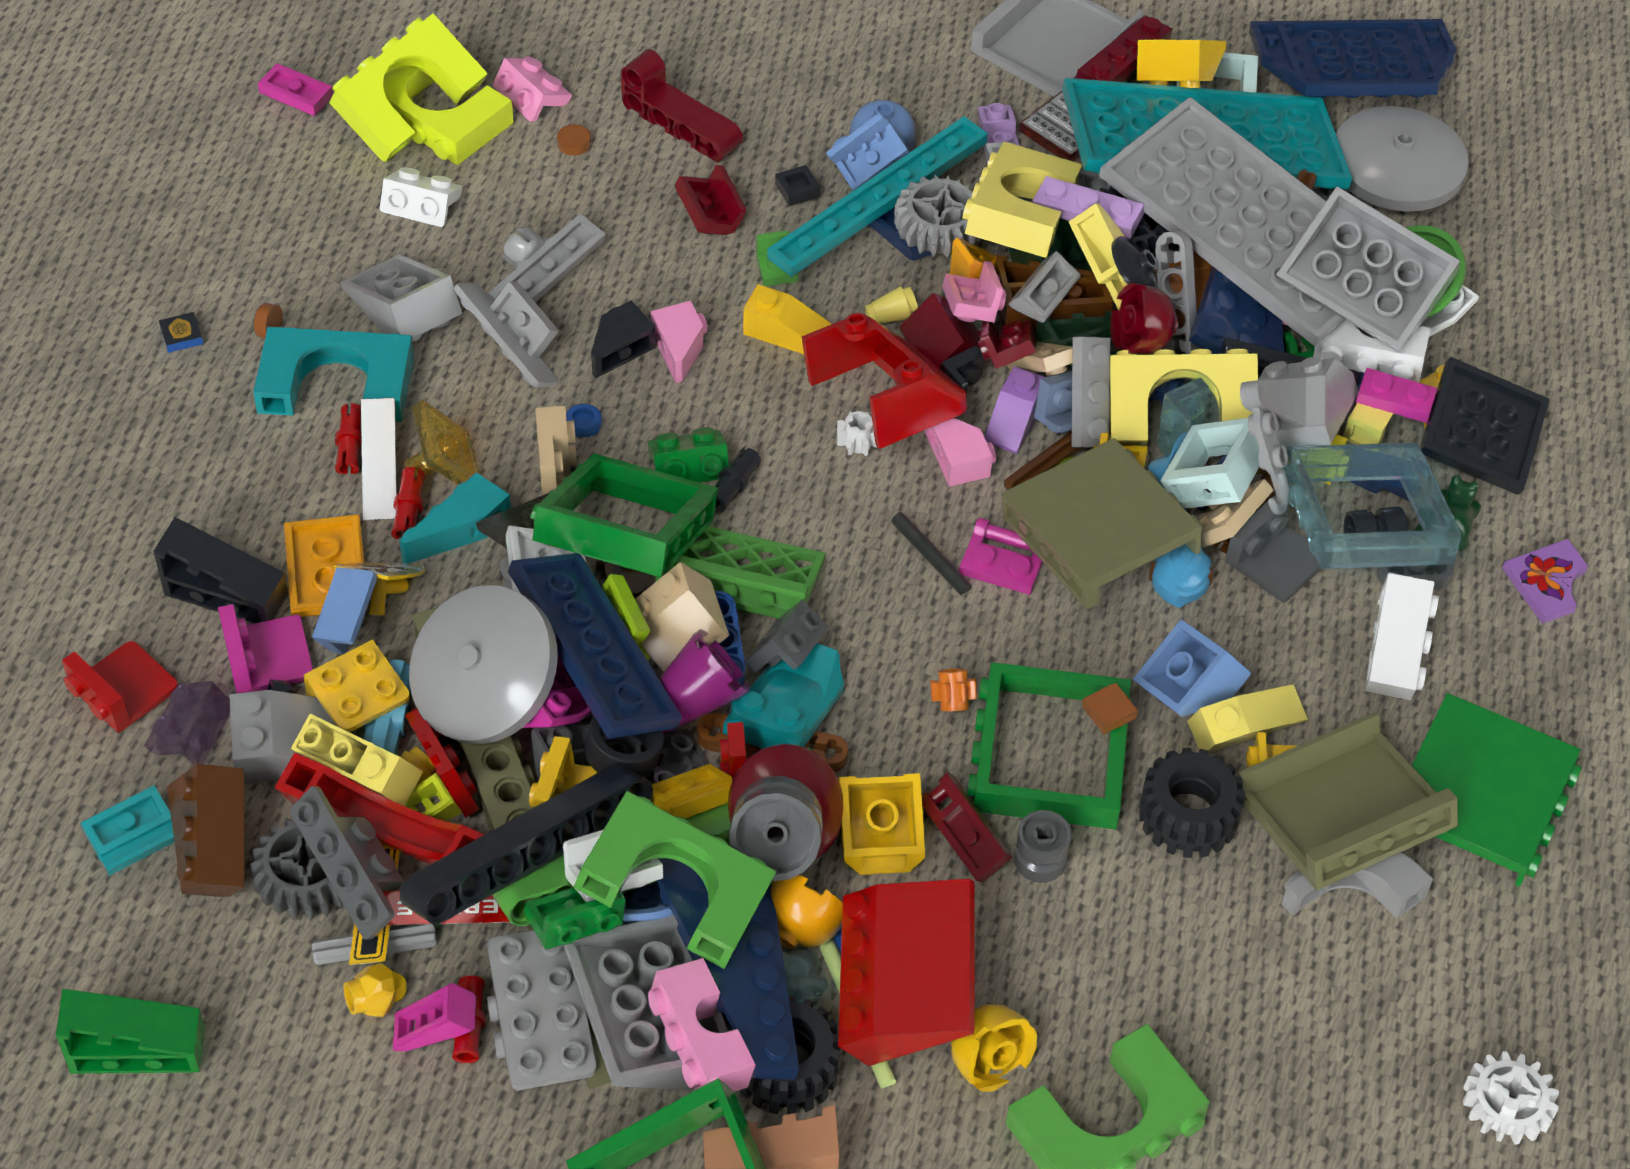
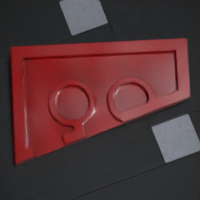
M417 708L405 715L464 817L466 818L478 811L479 808L471 796L478 792L466 771L458 774L455 768L462 763L450 743L442 747L439 742L446 736L432 728L427 720L423 719Z

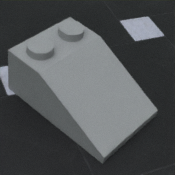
M400 254L340 282L342 289L384 334L411 335L412 342L421 338L422 333L432 328L447 326L451 323V319L462 314L456 292L453 290L454 285L451 275Z
M274 690L229 694L232 759L234 767L244 768V784L279 780L295 752L291 747L309 714L335 725L317 697ZM354 730V731H352V732H350V733L356 735V730Z

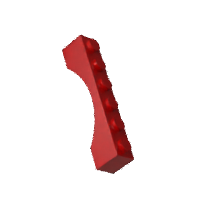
M295 752L274 787L294 805L311 786H319L337 817H365L375 828L376 836L381 844L429 865L485 835L462 824L439 820L400 805L359 785L331 768Z

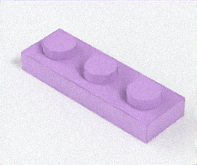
M1048 176L1045 177L1032 203L1061 211L1060 218L1068 221L1098 203L1112 218L1124 236L1130 239L1144 215L1143 203Z

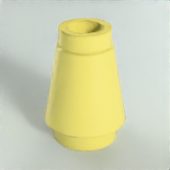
M901 286L864 306L866 316L873 318L880 324L905 321L918 308L911 287L902 289Z

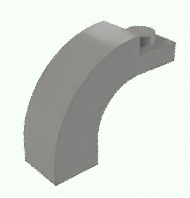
M1400 852L1317 891L1304 875L1298 871L1288 879L1284 886L1286 891L1282 905L1294 915L1330 890L1353 888L1375 897L1397 919L1427 897L1433 878L1415 861Z

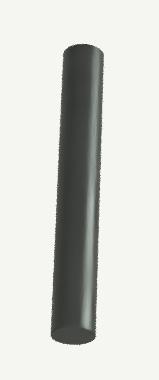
M902 512L894 515L891 520L892 524L960 595L972 589V585Z

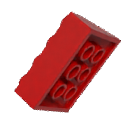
M968 878L876 884L844 895L842 907L838 1047L867 1066H872L975 1034V882Z

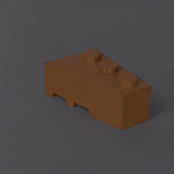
M996 255L994 269L1000 277L1002 288L1006 291L1005 305L1002 311H999L1002 328L1018 320L1021 323L1030 320L1036 334L1108 328L1113 298L1106 284L1098 283L1093 271L1076 269L1081 274V277L1049 317L1041 323L1008 305L1040 265V262L1029 260V265L1009 262L1007 261V256Z
M196 764L167 786L177 857V877L180 880L181 893L230 897L244 888V768Z

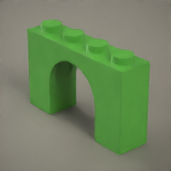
M626 791L581 867L573 888L611 908L628 877L640 864L657 858L673 859L686 864L701 877L708 892V908L686 949L725 969L776 871L767 867L760 859L749 857L730 847L723 839L712 837L693 827L686 819L663 811L656 807L649 799Z
M1146 1024L1115 1042L1109 1063L1135 1094L1141 1105L1143 1118L1133 1129L1124 1134L1110 1137L1090 1134L1070 1120L1044 1085L1009 1105L1006 1125L1039 1169H1134L1136 1161L1147 1154L1150 1158H1155L1165 1152L1171 1145L1170 1140L1178 1135L1183 1134L1185 1137H1190L1198 1132L1205 1124V1116L1210 1101L1150 1026Z

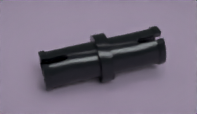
M742 448L731 465L724 467L719 473V481L714 486L718 488L715 512H719V510L721 513L724 512L734 496L746 488L747 479L761 462V458L755 450Z

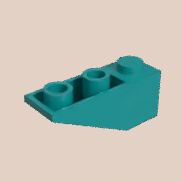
M476 472L466 482H461L441 504L435 505L419 524L409 528L399 540L402 562L409 564L488 538L512 516L510 494Z

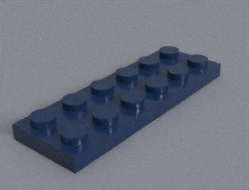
M572 553L512 560L508 569L510 577L519 592L536 603L549 619L556 638L558 657L607 738L611 739L678 728L682 719L681 714L581 554Z

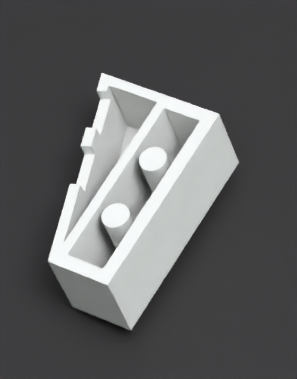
M1388 573L1378 596L1377 605L1380 606L1377 622L1374 623L1373 633L1375 634L1372 650L1370 651L1365 691L1407 700L1412 699L1416 690L1422 691L1426 668L1420 667L1422 653H1429L1433 634L1431 631H1426L1428 618H1435L1439 596L1432 595L1433 581Z

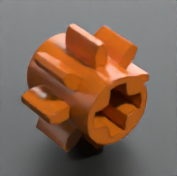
M942 669L938 671V680H930L931 701H940L941 711L969 709V700L977 699L976 678H968L967 669Z

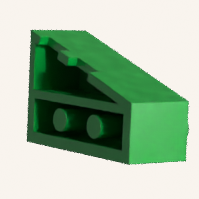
M62 988L55 1035L70 1074L200 1072L205 1025L200 1008Z

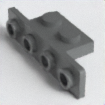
M311 786L290 808V814L363 939H373L395 916V912L382 891H395L404 881L395 868L394 860L386 853L378 840L372 824L365 817H337L319 786Z

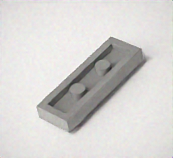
M1073 337L1072 447L1093 448L1094 446H1099L1101 433H1109L1110 338Z

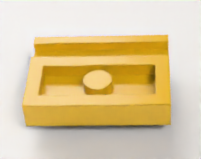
M707 764L652 784L653 795L651 802L656 807L673 816L686 819L728 803L732 777L715 766Z

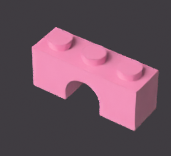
M704 958L656 971L652 988L648 992L649 1005L654 1015H660L665 1026V1037L671 1051H677L687 1086L689 1088L694 1087L697 1090L719 1078L734 1092L748 1088L755 1063L739 1030L713 1033L703 1028L698 1022L701 1019L714 1015L720 996V991Z

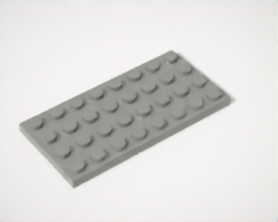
M1191 97L1101 167L1100 178L1127 199L1143 203L1144 212L1169 232L1179 230L1188 234L1192 241L1194 252L1312 345L1316 346L1345 320L1276 277L1326 201Z

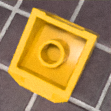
M920 773L892 777H839L843 793L841 836L844 862L860 875L907 873L925 859Z

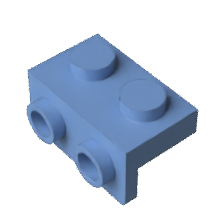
M878 113L863 120L860 127L849 136H843L835 141L832 148L826 154L837 165L851 189L855 190L910 153V150L893 124L883 114Z

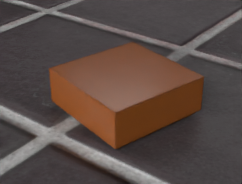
M1116 683L1083 698L1082 708L1103 735L1137 718L1138 710Z

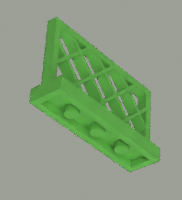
M708 527L699 536L703 540L694 542L667 572L679 562H682L710 579L714 591L728 593L734 599L736 609L779 619L801 599L806 604L808 603L821 572L826 553ZM729 543L737 545L739 548L726 552L722 546ZM710 549L715 553V555L705 558L699 554V552ZM769 552L773 553L775 557L762 560L758 554ZM748 558L751 563L739 566L735 561ZM804 560L813 562V564L799 568L794 562ZM784 566L788 570L777 575L772 571L773 568ZM656 576L655 582L658 581L661 577Z

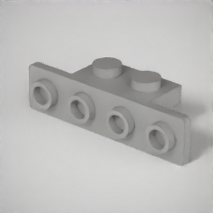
M509 281L493 302L479 284L457 283L453 290L461 298V304L481 322L483 331L495 339L502 348L503 355L510 361H513L522 372L523 379L533 387H554L557 385L559 380L542 361L540 356L559 330L518 282Z

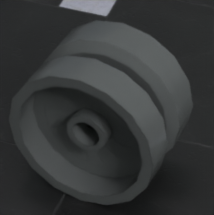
M785 776L764 777L750 784L737 799L729 829L730 847L749 857L760 859L767 867L775 870L776 874L772 881L789 880L805 872L817 857L823 831L822 807L813 791L800 781Z

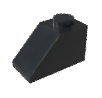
M632 300L619 307H614L601 315L591 351L592 374L595 378L656 348L655 326Z

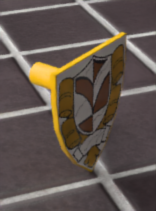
M347 563L333 565V569L340 567L369 570L377 574L378 577L370 597L369 614L385 615L386 595L407 592L409 584L405 578L420 576L425 572L424 565Z

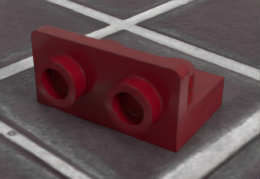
M1020 320L1005 325L1001 329L1002 332L998 334L992 322L982 321V330L979 331L981 340L978 341L985 360L992 359L996 369L1036 353V332L1030 320L1021 323Z

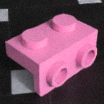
M529 56L524 58H504L493 83V88L512 100V106L530 122L538 119L543 106H564L569 103L572 94L562 86V82L558 78L550 75L543 69L542 63L539 60Z
M984 261L979 279L945 273L942 287L953 316L966 322H975L976 319L995 322L997 311H1002L1005 305L1006 291L1002 288L1000 277L996 274L992 262Z

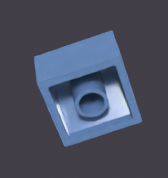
M1181 619L1132 680L1183 717L1196 713L1202 707L1232 698L1252 673L1226 650Z

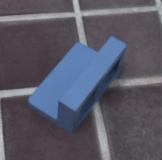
M336 568L312 636L314 640L330 652L346 653L348 644L352 645L355 643L378 577L377 574L369 570Z

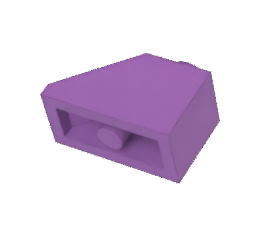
M1015 366L1013 367L1000 390L984 437L986 442H991L993 446L1018 454L1036 421L1034 414L1040 380L1046 377Z

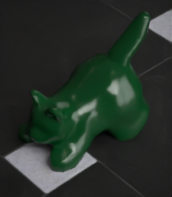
M1454 475L1448 489H1441L1436 495L1435 503L1425 510L1421 522L1416 526L1417 534L1423 539H1427L1435 534L1443 535L1448 539L1453 551L1466 550L1469 546L1468 536L1472 531V520L1478 516L1481 510V504L1474 500L1478 490V483L1476 481L1469 483L1463 481L1459 475Z

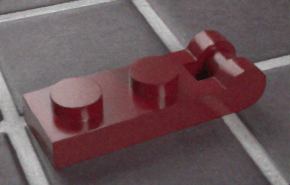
M947 771L938 779L940 784L933 790H925L921 794L922 807L975 880L982 883L1013 857L964 792L960 782L953 774ZM950 797L952 802L943 809L941 803Z

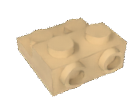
M565 406L535 408L542 499L546 498L551 490L558 487L566 476H570V467L577 466L575 444L568 445V443H576L574 420L566 421Z

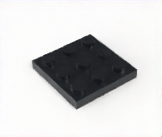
M1450 357L1444 365L1418 453L1519 495L1526 485L1550 399Z

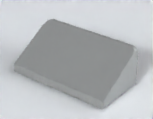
M1055 251L1042 261L1008 305L1043 323L1081 277V274Z

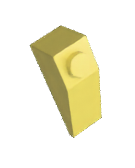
M1294 684L1235 696L1202 707L1187 722L1199 750H1208V754L1255 739L1257 732H1266L1267 735L1308 721V718Z

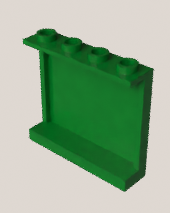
M1450 693L1446 694L1412 764V767L1436 793L1449 788L1457 797L1458 826L1435 837L1519 873L1515 885L1521 887L1525 875L1534 878L1543 857L1536 853L1539 845L1547 848L1556 828V825L1549 823L1552 815L1561 817L1569 799V796L1562 792L1565 786L1574 788L1582 766L1575 764L1581 751L1580 748Z

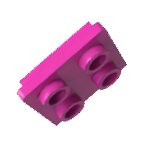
M233 604L218 607L237 693L267 690L270 679L283 680L290 684L304 682L303 675L313 670L300 615L246 625L245 618H236Z

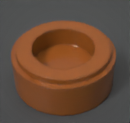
M567 125L557 133V146L564 154L572 156L581 155L587 152L591 146L590 132L581 125Z
M263 303L258 307L254 317V331L259 338L265 339L268 327H281L283 322L281 307L271 303Z

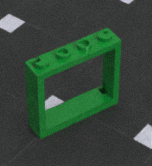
M593 453L583 464H579L570 476H566L558 487L551 490L546 498L534 506L530 517L534 519L532 541L662 577L713 522L718 488ZM593 491L675 515L657 534H652L573 510Z
M991 662L989 678L981 677L978 699L986 700L985 709L977 708L975 732H982V740L973 741L971 764L978 765V773H969L967 795L975 796L974 805L981 813L1024 818L1031 812L1047 810L1061 815L1068 824L1116 830L1121 806L1127 723L1110 731L1108 734L1103 798L990 784L989 776L999 690L1083 700V698L1116 683L1129 699L1131 679Z
M719 1078L566 1160L568 1169H625L724 1115L745 1168L766 1169L735 1092Z

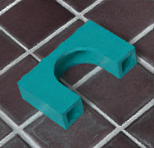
M268 327L253 390L257 414L293 416L300 384L306 375L323 365L343 363L355 366L367 375L363 399L394 398L395 422H402L414 360L412 336L360 331Z

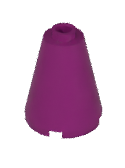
M699 629L691 636L659 678L682 716L678 728L744 696L750 691L748 683L741 686L738 681L743 676V673L731 656L716 640L709 645L703 639L708 633L702 629ZM675 729L663 730V735Z

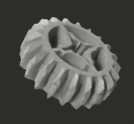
M934 175L932 180L921 177L918 183L910 182L909 187L901 191L899 199H897L895 204L894 223L900 239L906 240L908 247L917 246L919 254L924 251H930L932 257L936 253H943L947 258L952 252V243L957 237L973 245L975 242H980L981 238L965 234L968 220L963 219L964 209L968 198L971 199L974 184L964 186L962 178L953 181L949 175L946 179H939Z

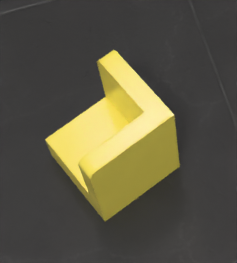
M1357 403L1348 418L1343 437L1348 438L1347 441L1363 448L1378 450L1386 427L1394 413Z

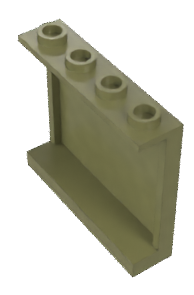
M1115 438L1002 492L1003 519L1086 610L1099 604L1100 586L1184 544L1195 554L1200 553L1203 530L1197 517L1192 514L1190 515L1179 504L1176 496L1171 492L1168 493L1158 483L1155 475L1149 470L1146 471L1137 462L1132 451L1125 449Z
M1377 711L1238 772V776H1241L1243 781L1242 790L1245 791L1243 804L1316 891L1458 826L1457 797L1449 788L1438 793L1431 788L1381 734L1380 714Z

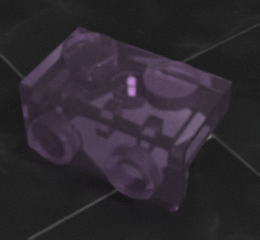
M213 681L178 684L177 688L171 693L170 701L161 717L153 725L152 733L144 746L153 754H183L193 765L204 764L230 717V699Z

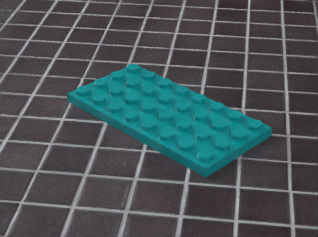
M1073 78L1064 79L1062 92L1084 171L1100 173V169L1104 164L1191 97L1295 178H1297L1299 171L1306 169L1308 172L1316 174L1317 179L1314 187L1334 189L1336 187L1349 189L1352 175L1321 97Z

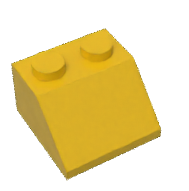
M1138 40L1137 81H1149L1151 85L1169 86V81H1180V87L1200 88V81L1213 80L1226 50V41Z

